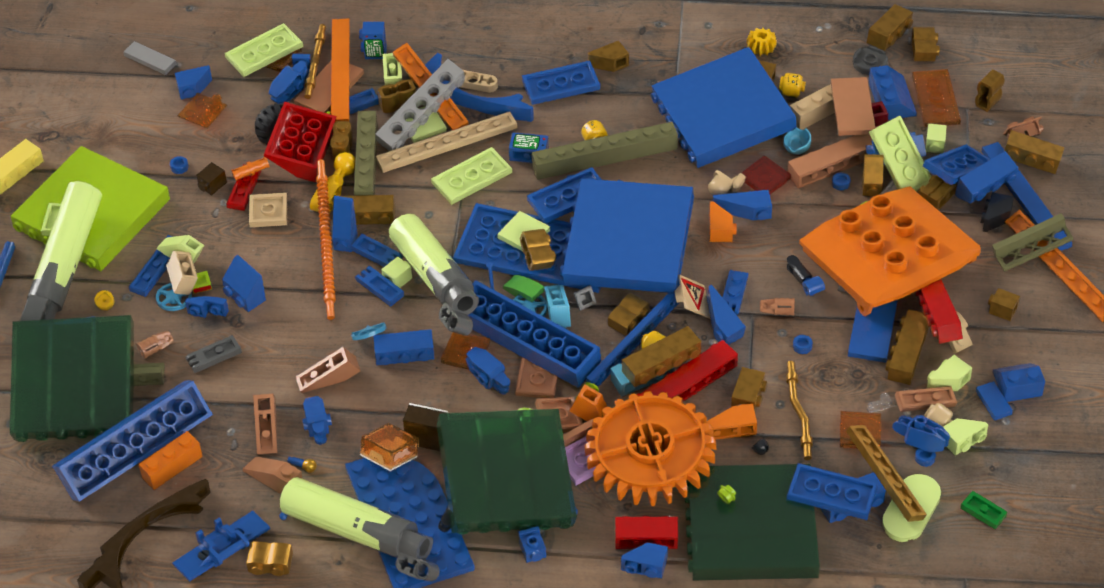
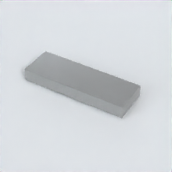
M135 41L124 51L125 57L164 75L176 66V60Z

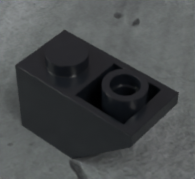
M992 192L991 198L986 199L984 210H987V212L982 213L980 222L984 224L983 232H988L1006 224L1005 221L1011 215L1014 201L1013 196Z

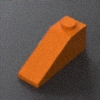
M753 404L732 406L707 421V424L713 427L714 436L712 437L715 440L757 434V420Z

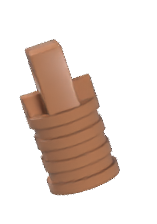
M774 298L760 301V312L794 316L795 298Z
M166 330L136 343L141 356L145 359L161 351L174 342L170 331Z

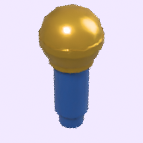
M288 457L287 460L291 465L302 467L308 473L314 472L317 468V463L313 459L303 460L296 457Z

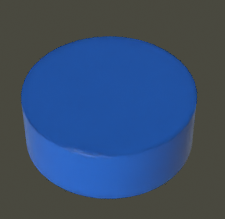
M174 157L170 161V169L175 174H182L189 168L185 157Z
M836 173L833 175V188L840 191L848 189L851 181L850 176L846 173Z
M798 335L793 340V349L799 354H807L812 350L813 341L807 335Z
M920 448L916 450L915 461L919 465L927 467L935 462V452H929Z

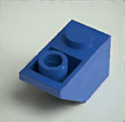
M646 543L622 555L621 570L631 574L637 573L650 578L662 579L668 559V547Z

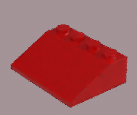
M284 102L265 149L264 157L297 178L316 182V177L318 176L317 161L324 160L333 136V126L337 116Z

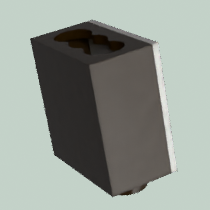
M409 403L403 418L404 436L407 445L444 452L446 445L450 444L452 438L448 411Z

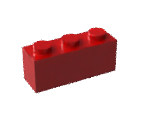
M615 517V549H635L646 543L667 546L668 549H678V517Z

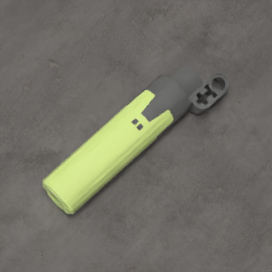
M75 181L70 182L67 186L27 296V302L20 319L19 326L21 329L37 332L36 326L53 323L56 313L63 308L102 198V193L99 189L91 184Z
M414 214L401 215L391 224L389 237L443 305L439 311V319L451 332L464 336L469 335L473 329V322L468 315L477 308L479 303L478 296L474 293L472 282L419 217Z
M299 477L291 479L283 488L280 496V508L284 514L397 558L396 568L401 573L426 581H434L438 578L440 573L438 565L426 560L432 549L433 538L419 533L415 522ZM408 563L415 565L414 568L410 567ZM426 567H428L429 570L427 575H425Z

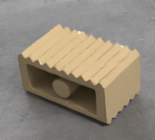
M173 251L168 265H166L175 294L190 295L198 279L191 253Z

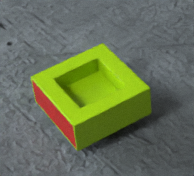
M208 271L196 273L198 279L193 288V294L212 290Z

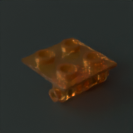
M197 93L177 116L208 129L227 107V104L221 102L222 97L219 94L212 95L210 98Z

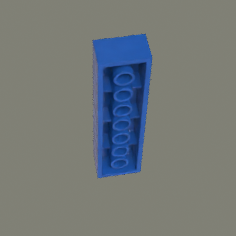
M476 280L472 283L474 293L479 299L477 308L468 315L473 322L472 330L577 388L600 364L601 353L599 346Z
M185 380L52 465L71 499L80 502L213 414L194 381Z

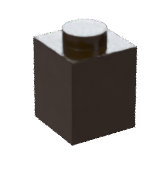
M212 162L196 175L199 189L210 195H213L227 183L225 170Z

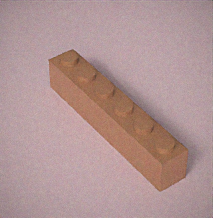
M870 134L854 135L799 158H794L788 162L787 175L799 189L864 163V156L867 154L865 145L872 144V138Z

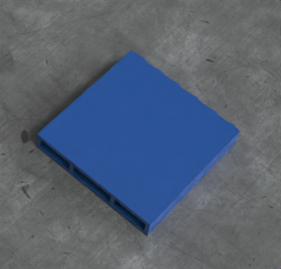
M750 47L652 85L653 93H651V98L653 102L658 104L660 114L665 115L666 123L673 122L682 149L688 152L690 162H694L697 168L792 131L797 127L796 115Z
M581 178L580 186L576 188L577 201L573 203L574 217L570 218L571 232L567 233L566 238L568 247L563 252V260L565 262L560 267V276H563L564 284L675 293L679 286L678 275H681L692 214L694 202L693 187Z

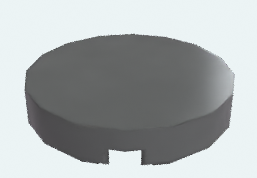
M867 46L864 49L859 48L854 53L852 62L858 72L869 75L871 67L888 65V57L885 51L874 46Z

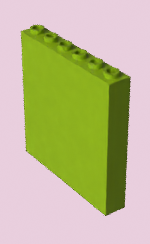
M80 146L11 215V220L16 231L23 232L30 238L37 239L46 245L49 236L42 235L41 229L49 203L61 204L70 182L80 181L91 184L99 189L102 193V198L79 261L87 264L90 268L102 271L170 200L167 186Z

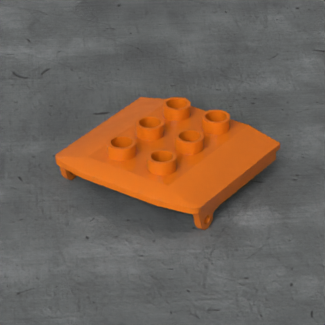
M910 186L886 192L882 195H876L868 202L851 210H845L839 216L824 222L799 240L803 251L855 299L857 308L863 316L871 314L873 307L901 299L961 269L966 264L975 262L977 256L981 253L979 244Z

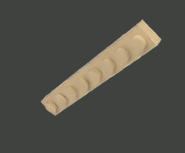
M507 112L377 155L376 161L382 173L517 129V122L511 112Z

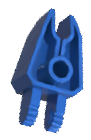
M299 61L293 67L285 66L271 83L269 95H271L270 99L277 104L288 102L304 89V80L309 75V69H307L305 61Z
M474 347L466 353V362L469 370L486 389L493 387L501 394L509 392L511 381L504 374L505 366L501 361L496 359L487 350Z
M319 396L306 398L303 403L306 418L302 419L304 431L308 430L309 436H314L317 445H322L327 441L328 426L332 425L330 413L326 414L323 399Z
M903 415L892 425L896 433L898 432V434L905 436L904 441L908 445L929 452H940L949 444L950 435L944 427L923 415H916L914 418Z

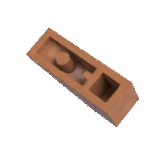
M342 347L296 376L300 392L305 393L344 382L359 373L360 368L356 356Z
M274 394L253 395L257 455L278 453Z
M255 457L243 468V472L280 494L291 479L295 477L302 478L301 470L287 462Z

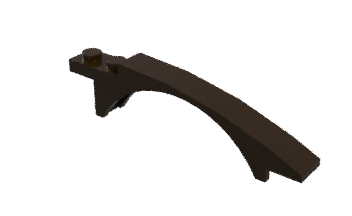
M203 479L163 499L121 528L100 547L102 556L98 557L89 569L81 573L77 579L79 588H95L100 582H103L110 588H123L120 575L121 564L131 542L145 528L159 520L179 514H200L203 511V507L199 504L211 493L208 480Z

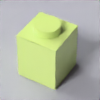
M928 124L926 152L944 153L947 125Z
M396 257L381 269L382 275L399 288L412 279L411 265L399 257Z

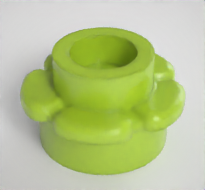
M729 485L726 487L720 486V490L717 492L718 496L727 504L735 501V490Z

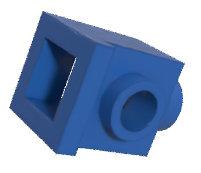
M538 526L518 531L519 544L526 563L546 558V547Z

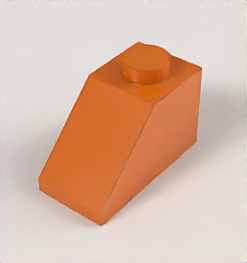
M710 201V242H732L733 235H736L737 224L733 223V215L714 201Z

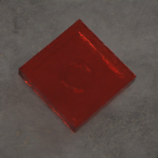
M765 155L741 173L746 177L745 184L755 191L769 190L770 195L791 179L789 172Z

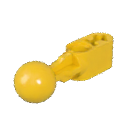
M347 152L336 156L334 159L335 172L328 177L330 213L334 206V196L341 195L344 176L351 175L355 171L356 158ZM317 190L310 201V210L316 212L319 211Z

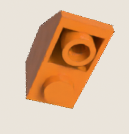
M584 384L570 412L585 421L594 420L596 417H602V409L607 407V404L601 393Z

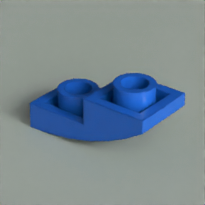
M202 296L185 300L187 313L193 316L205 318L209 312L226 317L229 312L227 299Z

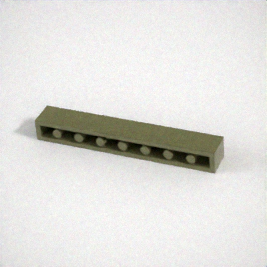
M673 122L539 150L532 152V167L537 180L591 167L594 168L672 151L678 148V134Z

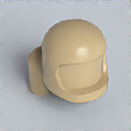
M716 170L713 174L714 178L708 184V190L712 195L727 194L730 189L732 193H736L745 182L746 177L740 173L731 179L724 173Z

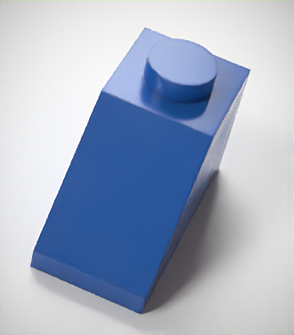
M209 65L175 73L181 100L199 96L212 81Z

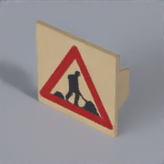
M678 275L680 285L675 290L677 303L683 302L685 309L710 319L705 286L687 277Z

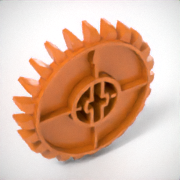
M651 391L645 392L644 396L639 397L636 394H630L628 400H615V407H605L602 409V417L594 418L592 429L588 430L586 434V441L588 443L584 447L585 456L590 455L587 458V468L589 470L595 467L593 471L595 482L605 476L604 492L607 493L616 483L618 484V500L621 501L627 491L631 489L634 505H638L642 493L647 492L650 505L655 506L657 492L662 491L667 503L671 504L672 488L676 487L679 493L686 498V480L699 489L700 476L698 472L707 477L710 476V468L707 462L715 464V453L711 449L717 450L716 440L712 437L714 436L713 427L707 424V417L704 413H696V406L693 403L684 405L682 397L676 396L671 399L668 398L665 392H661L656 396Z

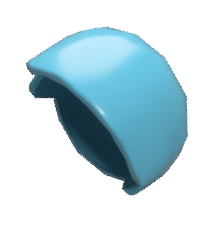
M796 127L784 136L783 145L791 154L800 155L806 153L811 146V134L806 128L801 130Z

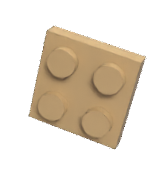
M287 193L250 195V227L287 225Z

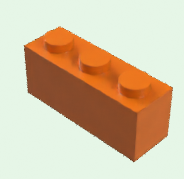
M186 431L139 463L142 479L153 490L157 489L203 457L200 443Z

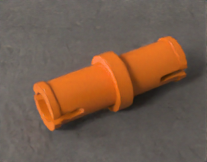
M263 157L253 162L248 161L246 165L231 171L234 179L237 181L250 174L253 176L255 172L269 168L270 165L267 158Z

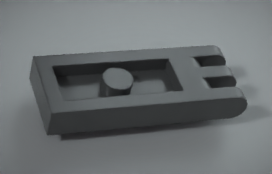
M231 335L192 352L185 358L189 362L190 367H192L193 372L197 373L242 353L234 336Z

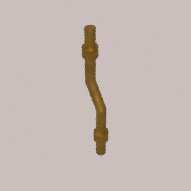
M324 24L319 25L318 33L315 35V49L309 75L305 81L304 97L306 99L311 98L312 91L316 85L315 76L322 45L326 39V25Z
M788 361L786 382L789 384L790 402L801 420V447L803 448L804 460L809 461L812 459L811 447L813 446V439L810 436L809 418L797 397L798 374L795 371V362Z

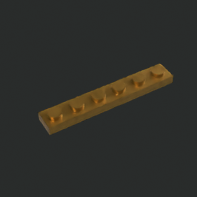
M865 425L849 426L846 431L891 496L904 518L908 522L924 520L927 515L867 427Z

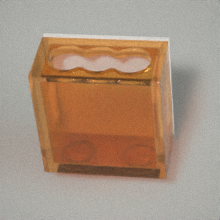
M387 423L362 436L360 456L392 471L417 458L419 438Z

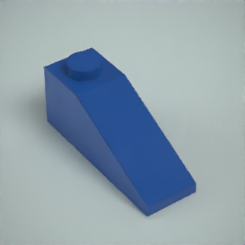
M769 190L713 195V201L733 216L749 220L772 218V203Z
M334 196L333 247L334 250L352 252L351 245L358 237L353 198Z
M712 285L708 286L706 298L714 337L718 342L724 340L730 345L744 336L746 326Z

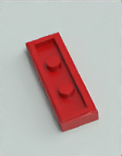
M261 170L255 172L253 176L250 174L235 182L226 203L227 208L245 211Z

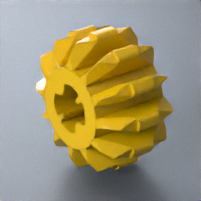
M764 27L750 31L747 38V46L750 47L754 54L758 53L760 56L773 53L777 45L775 33L771 32L770 29L765 30Z

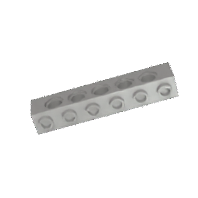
M447 59L375 133L377 142L388 151L403 147L405 141L415 135L417 128L420 125H424L433 112L435 113L439 110L441 103L444 100H448L457 87L462 86L465 81L464 71ZM445 80L450 81L448 84L442 83ZM432 93H437V94H438L437 96H434V97H433V96H430V94H432ZM421 105L426 106L424 109L418 108ZM408 118H413V119H414V120L411 121V122L405 121V120L408 119ZM397 130L402 131L400 134H394Z

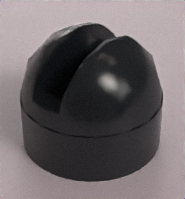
M763 437L751 448L758 455H764L769 450V444Z

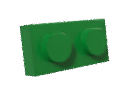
M974 491L961 503L960 509L995 530L1007 517L1006 510Z

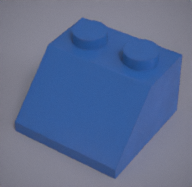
M236 255L222 279L223 292L227 297L233 298L238 307H243L247 312H250L266 301L262 275L239 255Z
M1028 363L993 369L992 372L998 388L1007 402L1043 396L1045 379L1040 366Z

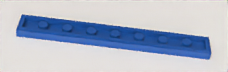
M999 142L982 147L981 152L989 159H992L1004 152V149ZM1018 169L1017 177L1010 183L1005 182V185L1034 225L1052 218L1053 215ZM1064 231L1056 233L1054 238L1062 239L1066 235ZM1070 241L1057 248L1062 251L1071 248L1073 243Z
M668 293L586 377V382L593 383L599 387L611 374V368L621 364L622 359L628 357L641 343L642 337L653 331L679 304L676 301L675 293Z

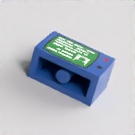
M363 22V28L359 29V39L363 40L361 42V52H364L365 59H383V54H386L387 51L384 22Z
M512 132L509 145V161L532 163V152L549 148L548 136Z

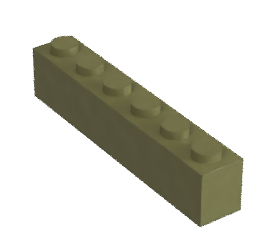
M358 111L354 181L355 196L375 195L377 155L375 133L378 131L376 111Z

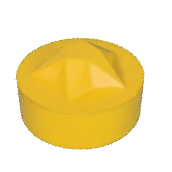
M106 290L98 292L94 299L96 306L100 310L111 309L115 302L112 293Z

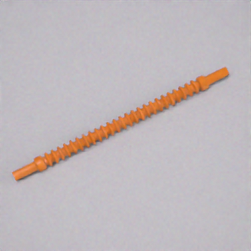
M318 160L316 182L318 187L317 199L322 249L323 293L327 309V319L333 320L335 318L334 303L336 297L334 295L335 283L332 263L333 251L330 232L328 177L325 175V161Z

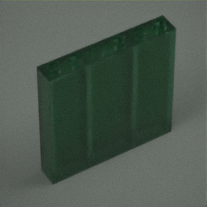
M131 315L13 321L10 435L14 440L26 442L28 439L45 441L48 438L65 440L68 437L79 439L94 435L98 437L133 414L134 321Z
M559 409L439 414L436 424L452 533L522 531L536 526L540 530L556 527L567 529L574 526L577 514Z
M797 464L709 466V477L698 472L700 476L699 489L686 480L688 491L685 504L689 503V508H685V518L690 520V525H686V537L691 538V542H687V555L692 557V560H688V573H692L693 581L819 578L820 563L814 506L787 500V494ZM721 485L725 487L729 485L735 490V501L727 504L718 496L717 492L720 490Z

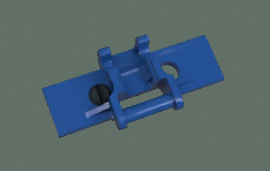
M254 511L246 514L231 525L225 524L223 526L222 520L219 517L214 520L215 531L207 536H204L201 529L195 534L199 546L175 560L172 564L190 582L213 566L215 568L223 564V560L240 549L243 550L249 547L250 542L270 530V526Z

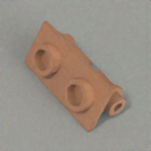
M1029 117L1021 123H1010L1003 134H1008L1007 138H1009L1010 132L1013 130L1022 134L1026 132L1031 137L1039 135L1043 132V126L1038 123L1041 117Z

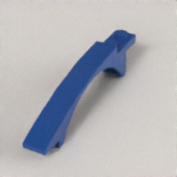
M437 53L425 64L431 74L442 65V55ZM445 80L442 83L448 84L450 81ZM456 88L450 97L457 105L485 114L498 116L511 112L515 120L528 122L534 120L533 107L521 101L523 99L521 94L488 98L475 96Z

